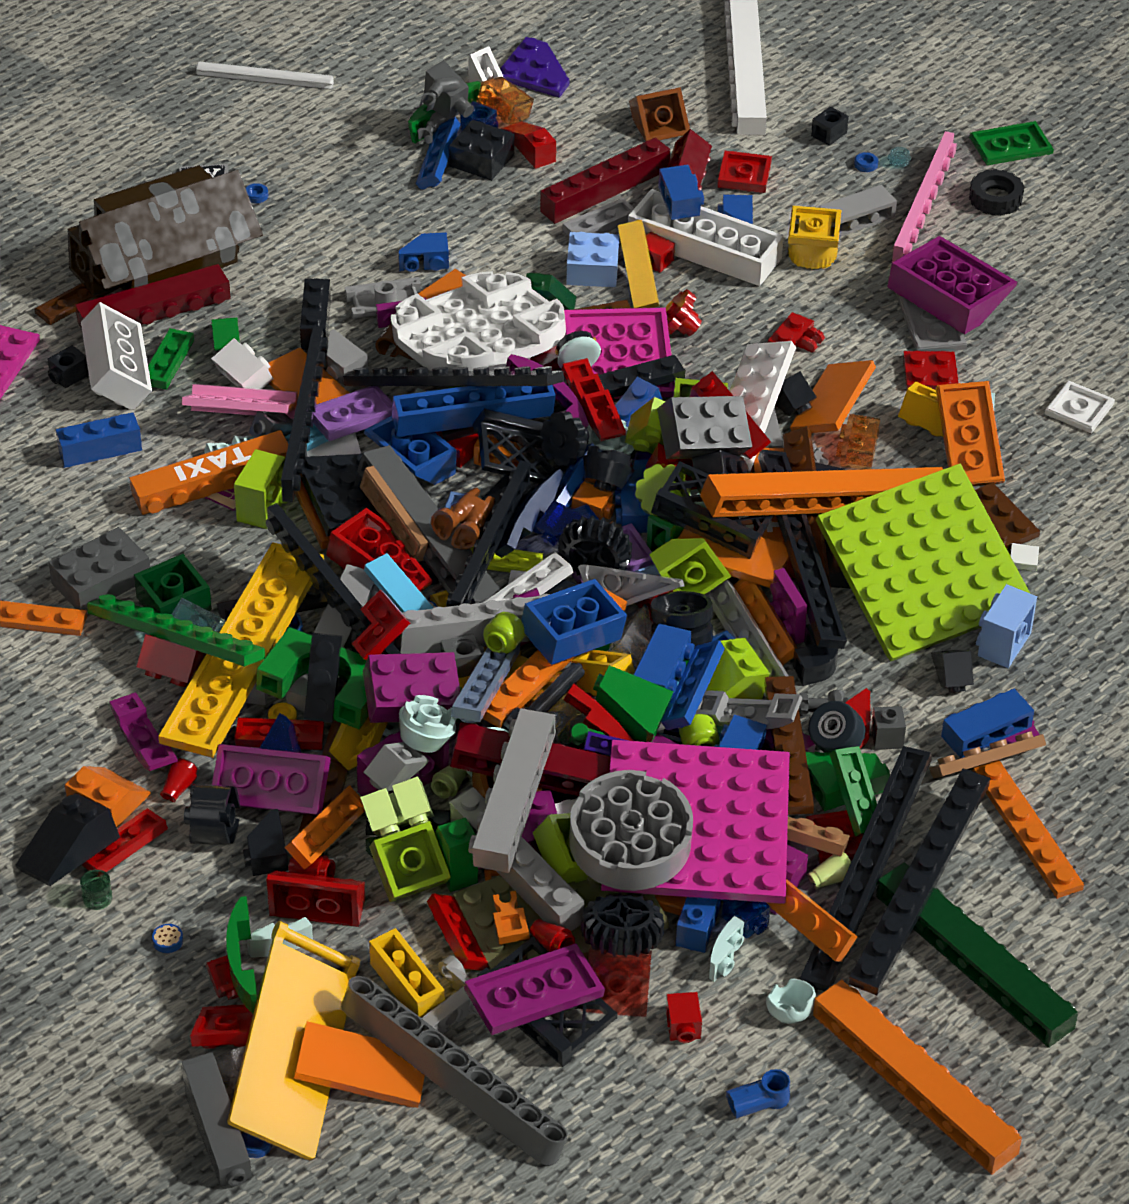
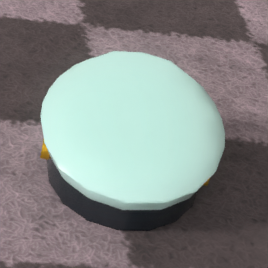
M572 332L564 336L557 343L555 353L558 355V365L562 369L564 363L587 358L590 366H592L600 356L601 347L590 332Z

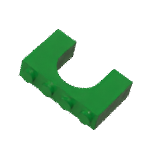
M289 627L257 668L256 690L282 699L295 681L308 673L312 635ZM341 647L338 676L346 682V685L335 698L333 720L360 730L369 717L362 672L366 660L360 654Z

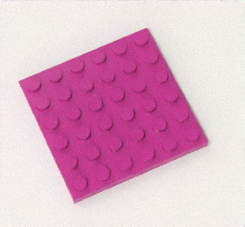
M612 740L610 773L622 770H638L646 772V776L661 781L663 778L670 781L685 795L691 806L693 830L691 850L687 862L679 873L667 882L653 888L637 891L615 889L602 884L601 891L785 904L790 752Z

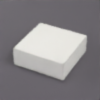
M1012 543L1010 556L1017 569L1037 571L1039 547Z

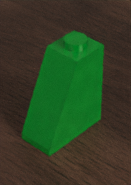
M611 665L608 666L605 675H598L593 690L597 691L595 700L620 723L631 738L638 742H653L674 691Z
M806 752L811 790L822 809L828 811L845 805L830 754L828 752ZM862 753L874 795L882 793L890 777V771L885 763L882 764L876 753Z
M466 817L440 825L435 831V836L451 876L446 882L450 892L478 883V867L473 865V854L469 853L470 839L475 833Z

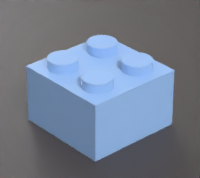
M570 232L566 285L616 287L619 234Z
M1007 584L1000 594H995L990 610H985L979 621V626L982 627L976 641V645L979 646V657L1006 668L1010 667L1031 634L1037 596Z

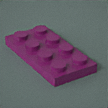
M219 744L212 785L236 787L239 794L240 807L265 810L278 809V811L317 816L323 809L331 758L323 755Z
M576 943L465 981L464 984L465 992L491 1035L604 996L605 991L602 983Z

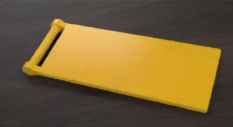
M278 921L272 930V942L227 1123L299 1157L312 1160L315 1158L330 1087L294 1079L306 1022L309 1021L341 1030L344 1029L347 1015L342 1011L341 1004L348 982L352 977L356 976L361 959L353 955L348 957L289 929L288 924ZM283 940L343 967L344 973L282 944Z

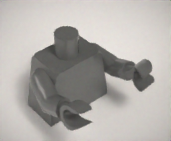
M444 60L426 70L424 94L421 97L419 106L424 103L427 105L426 111L431 109L436 111L425 125L426 128L418 129V139L424 138L427 144L432 143V133H435L441 124L459 114L466 118L474 110V107L468 102V85Z

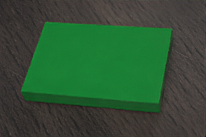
M1036 121L970 132L969 138L987 166L1050 155L1054 152V148Z

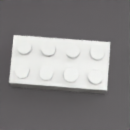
M99 302L81 321L91 390L97 395H103L111 399L119 406H124L130 410L135 409L152 392L141 324Z

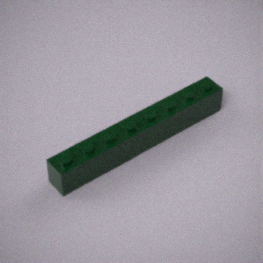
M905 862L878 879L876 897L887 907L909 868V865ZM934 888L913 930L1048 1048L1073 1031L1078 1017V1011L1069 1001H1065L1047 982L1042 981L1031 972L1025 963L1020 962L1009 953L1003 944L998 943L987 934L981 925H977L960 907L950 902L938 888Z

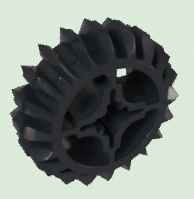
M593 515L589 519L581 516L579 520L573 519L570 524H566L558 540V555L571 565L572 570L576 571L577 576L580 575L578 568L580 565L588 564L626 570L628 563L631 561L632 543L629 541V535L623 533V527L616 528L614 521L608 523L604 520V517L601 520L596 519Z
M620 892L618 895L613 896L608 893L605 898L599 896L596 897L595 901L588 902V907L584 908L582 914L581 931L582 936L585 937V943L591 945L593 950H601L603 955L610 953L613 957L617 955H622L625 958L628 955L639 957L640 953L649 954L650 949H656L658 943L661 942L664 934L663 914L660 913V907L654 906L651 900L644 901L643 896L633 897L632 893L622 895Z

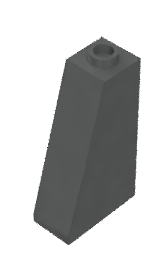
M210 1052L182 1061L186 1099L220 1187L241 1185L246 1179L252 1177L250 1158L240 1130L227 1123L231 1103L214 1054Z

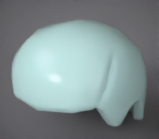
M790 979L787 985L782 988L775 984L766 998L767 1009L774 1018L782 1023L792 1024L801 1022L808 1018L813 1011L816 997L815 990L807 982L798 979Z

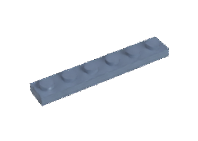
M521 643L508 654L503 652L496 653L487 647L454 702L451 717L460 718L461 721L466 723L480 722L517 659Z

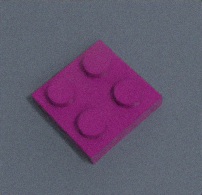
M784 568L774 570L773 583L770 585L773 595L771 605L795 645L803 643L807 604Z

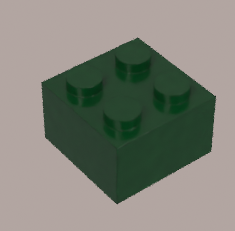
M184 554L134 574L136 598L143 607L153 608L155 612L161 614H171L173 618L179 620H190L212 610L210 586Z

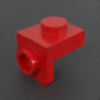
M228 955L206 962V968L218 998L227 996L228 1000L238 998L239 996L236 993L230 975Z

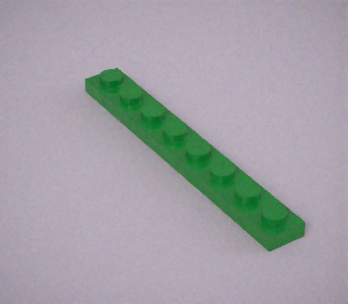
M101 595L99 599L87 603L88 614L244 667L265 659V648L254 645L250 640H239L233 638L231 634L215 632L211 627H200L194 625L192 621L173 618L171 614H161L155 612L153 608L140 607L132 601L116 599L114 595Z

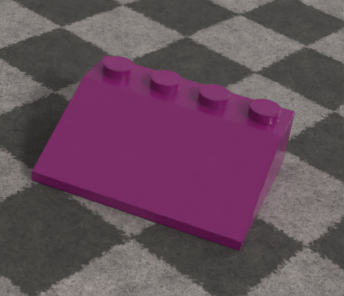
M938 236L892 262L887 287L957 331L966 334L986 320L1017 286V281L945 238Z

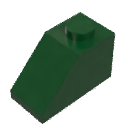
M527 273L526 277L531 280V287L535 292L548 301L558 299L562 303L564 310L575 309L577 296L553 275Z

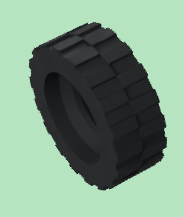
M984 170V172H979L972 178L969 200H971V204L975 206V209L985 214L994 216L1012 214L1022 205L1024 184L1015 174L1005 170ZM992 188L1001 189L1008 192V195L993 196L987 194L985 190Z

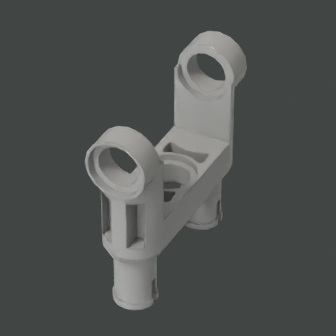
M452 955L440 961L438 967L441 975L451 982L450 986L457 992L422 1017L424 1021L441 1034L449 1030L448 1027L455 1021L460 1022L470 1013H476L480 1016L464 990L465 981L470 980V978L466 975L461 962Z

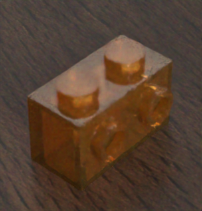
M502 76L482 81L477 98V103L482 105L486 111L493 113L503 123L508 125L529 118L534 101L532 97Z
M849 414L847 424H842L840 439L843 442L838 441L836 457H841L840 466L861 470L872 469L879 436L880 418Z

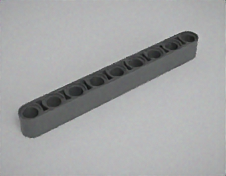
M355 976L349 980L341 1004V1009L347 1016L534 1160L544 1165L557 1163L568 1136L567 1130L560 1123L372 980L363 976Z

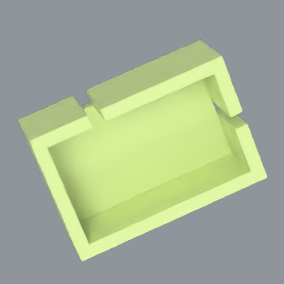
M418 776L393 785L394 793L388 794L387 788L360 797L371 829L377 836L385 837L400 832V829L409 825L414 827L428 822V818L434 817L423 784Z

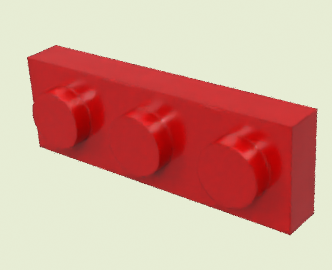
M238 718L235 746L322 750L325 725L323 721Z
M145 809L117 829L120 835L119 839L84 862L82 866L96 876H102L168 830L166 820L150 809Z
M433 893L426 902L455 957L461 962L464 969L482 971L486 967L488 968V962L454 896Z

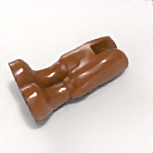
M478 488L471 489L457 503L451 505L450 509L440 508L431 517L433 531L441 540H447L454 532L456 526L462 523L455 530L451 544L457 549L474 547L476 539L480 537V530L484 527L486 520L492 512L495 498L488 496L484 501L478 498L480 494Z

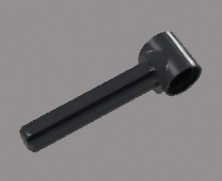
M572 663L529 707H522V709L547 713L570 690L572 685L576 684L584 676L585 670L582 668V665L580 663ZM516 707L509 714L502 726L508 732L512 719H517L519 707Z

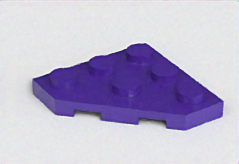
M525 37L500 68L507 83L558 98L569 86V78L548 43L536 38Z

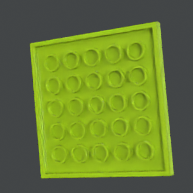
M961 463L820 514L816 518L822 534L890 662L981 628L979 621L983 612L990 610L993 597L996 593L1000 594L1006 584L1030 593Z

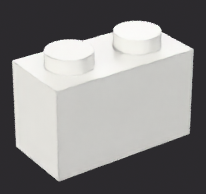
M235 338L211 358L219 372L237 387L263 389L274 379L268 370L271 367L262 356L257 358L255 352L247 343L242 345Z

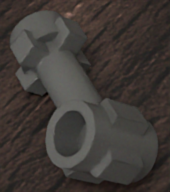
M841 690L830 691L828 698H808L807 693H800L802 701L799 706L800 714H807L808 709H817L820 705L829 701L845 703L848 701V698L845 697V693Z

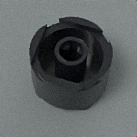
M192 784L190 788L191 804L190 807H185L184 823L190 825V843L208 845L233 844L240 818H235V809H240L237 788L227 785Z

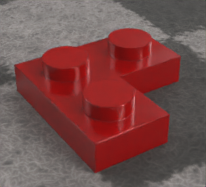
M380 589L360 609L372 624L351 644L363 659L367 661L369 655H380L411 623Z

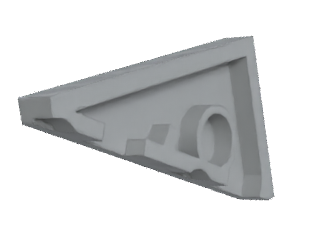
M588 564L578 566L583 583L596 579L603 588L626 600V606L684 587L682 579Z

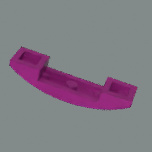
M511 354L507 358L505 367H510V371H515L514 368L528 366L531 367V371H536V368L544 366L530 359ZM564 382L553 384L556 395L555 400L566 409L565 412L569 411L573 418H580L582 425L587 429L589 424L586 414L575 394Z
M136 692L109 701L121 731L135 757L145 769L152 771L177 762V757L171 747L159 744V734L147 717L146 707Z

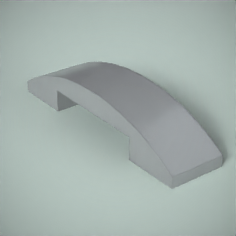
M705 691L696 714H706L712 717L716 725L720 726L729 725L733 716L738 715L766 724L767 729H773L794 722L802 696L798 694H774L772 700L729 698L725 691Z

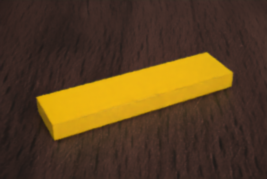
M642 219L618 225L633 307H660Z

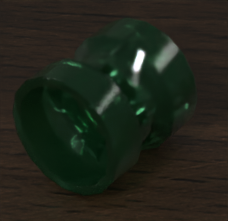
M95 869L86 872L81 877L80 885L83 904L92 910H101L108 907L113 899L110 876L103 870Z

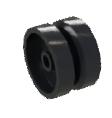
M691 591L668 592L655 597L651 602V618L653 620L651 638L658 624L691 631V643L695 647L712 642L713 625L710 620L713 616V603L711 599L704 594Z

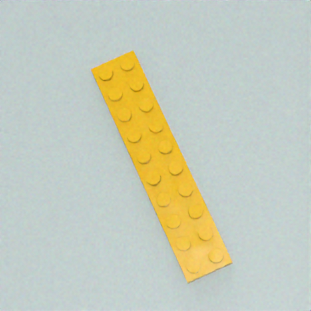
M272 542L219 632L231 634L233 638L239 640H250L254 645L265 648V658L285 633L312 585L309 575L299 569L295 558L291 553L285 552L281 544ZM206 654L158 736L159 744L213 758L219 744L223 742L256 684L257 668L263 660L244 667Z

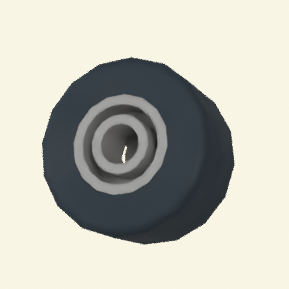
M829 701L820 705L813 712L809 720L808 732L811 740L820 750L831 753L836 749L860 747L865 738V725L862 717L850 705L841 701Z

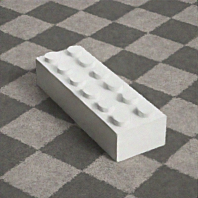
M651 189L628 216V223L642 219L645 235L653 232L674 242L675 256L761 286L782 259L784 235L702 206L700 216L671 220L661 192Z

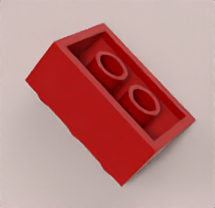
M274 871L267 875L269 916L298 920L306 917L309 921L359 927L366 899L365 882Z

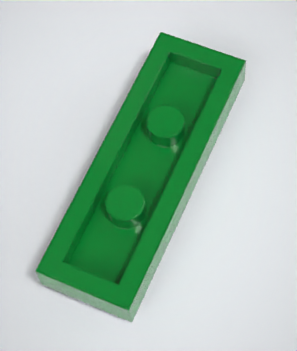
M172 328L168 330L148 365L151 387L167 390L194 343V333Z
M860 747L836 749L829 754L854 836H863L877 806L876 798Z

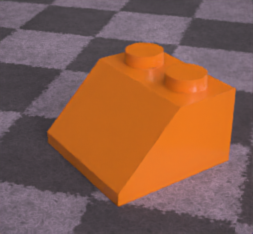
M83 766L65 784L66 797L77 793L109 808L116 827L151 794L150 791L105 767Z

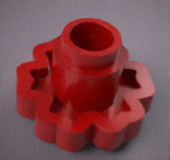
M688 289L684 292H679L665 307L669 335L678 330L683 335L691 336L701 325L702 320L692 310L696 297Z

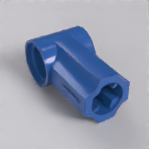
M779 1069L769 1070L762 1076L761 1080L726 1091V1098L733 1115L737 1119L767 1108L781 1109L785 1107L790 1099V1078L787 1073Z

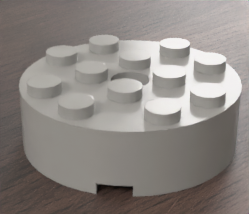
M622 770L607 773L589 782L580 791L574 806L572 805L569 835L571 853L581 870L603 885L630 891L653 888L673 878L687 862L691 850L693 813L685 795L674 784L664 778L661 781L646 776V772L638 770Z

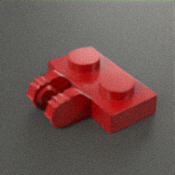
M791 312L770 337L768 343L792 341L796 347L813 353L818 347L817 343L821 344L825 337L822 331L814 328V320Z

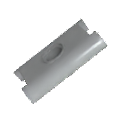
M419 277L345 287L346 301L352 302L354 306L351 308L352 319L376 316V304L403 301L417 294V292H421Z

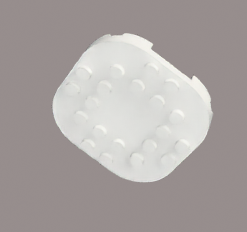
M493 271L461 277L462 287L427 300L419 294L412 295L396 306V314H391L395 343L423 367H428L430 371L438 367H448V371H452L453 368L468 367V371H473V368L489 367V371H494V368L505 367L507 358L511 354L530 359L532 356L553 348L566 333L565 313L562 303L558 299L546 300L532 289L529 278L511 272H506L503 275L493 274Z

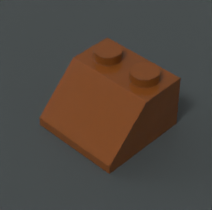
M681 87L644 94L629 100L633 121L645 141L655 137L659 140L683 136L690 129Z

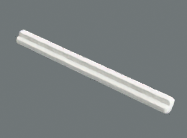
M198 62L196 66L197 75L325 89H332L334 84L332 75L209 62Z

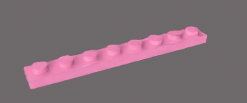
M945 131L894 244L892 262L910 253L913 247L911 243L917 242L918 228H923L925 214H929L932 200H935L937 196V185H942L944 171H948L951 158L955 156L957 144L953 143L954 133Z

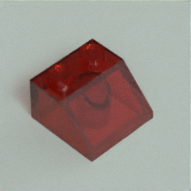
M590 947L588 963L605 988L604 996L600 998L615 1010L618 1015L647 1017L652 951L650 950L649 954L640 953L639 957L628 955L625 958L622 955L613 957L610 953L603 955L601 950H593ZM586 1009V1012L603 1013L597 1009Z

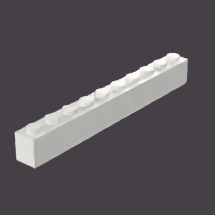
M723 0L725 2L724 15H726L725 29L732 127L737 128V135H765L767 116L757 0Z

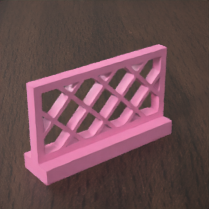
M193 384L192 394L182 397V405L191 406V411L253 416L256 415L257 411L285 413L294 419L298 392Z

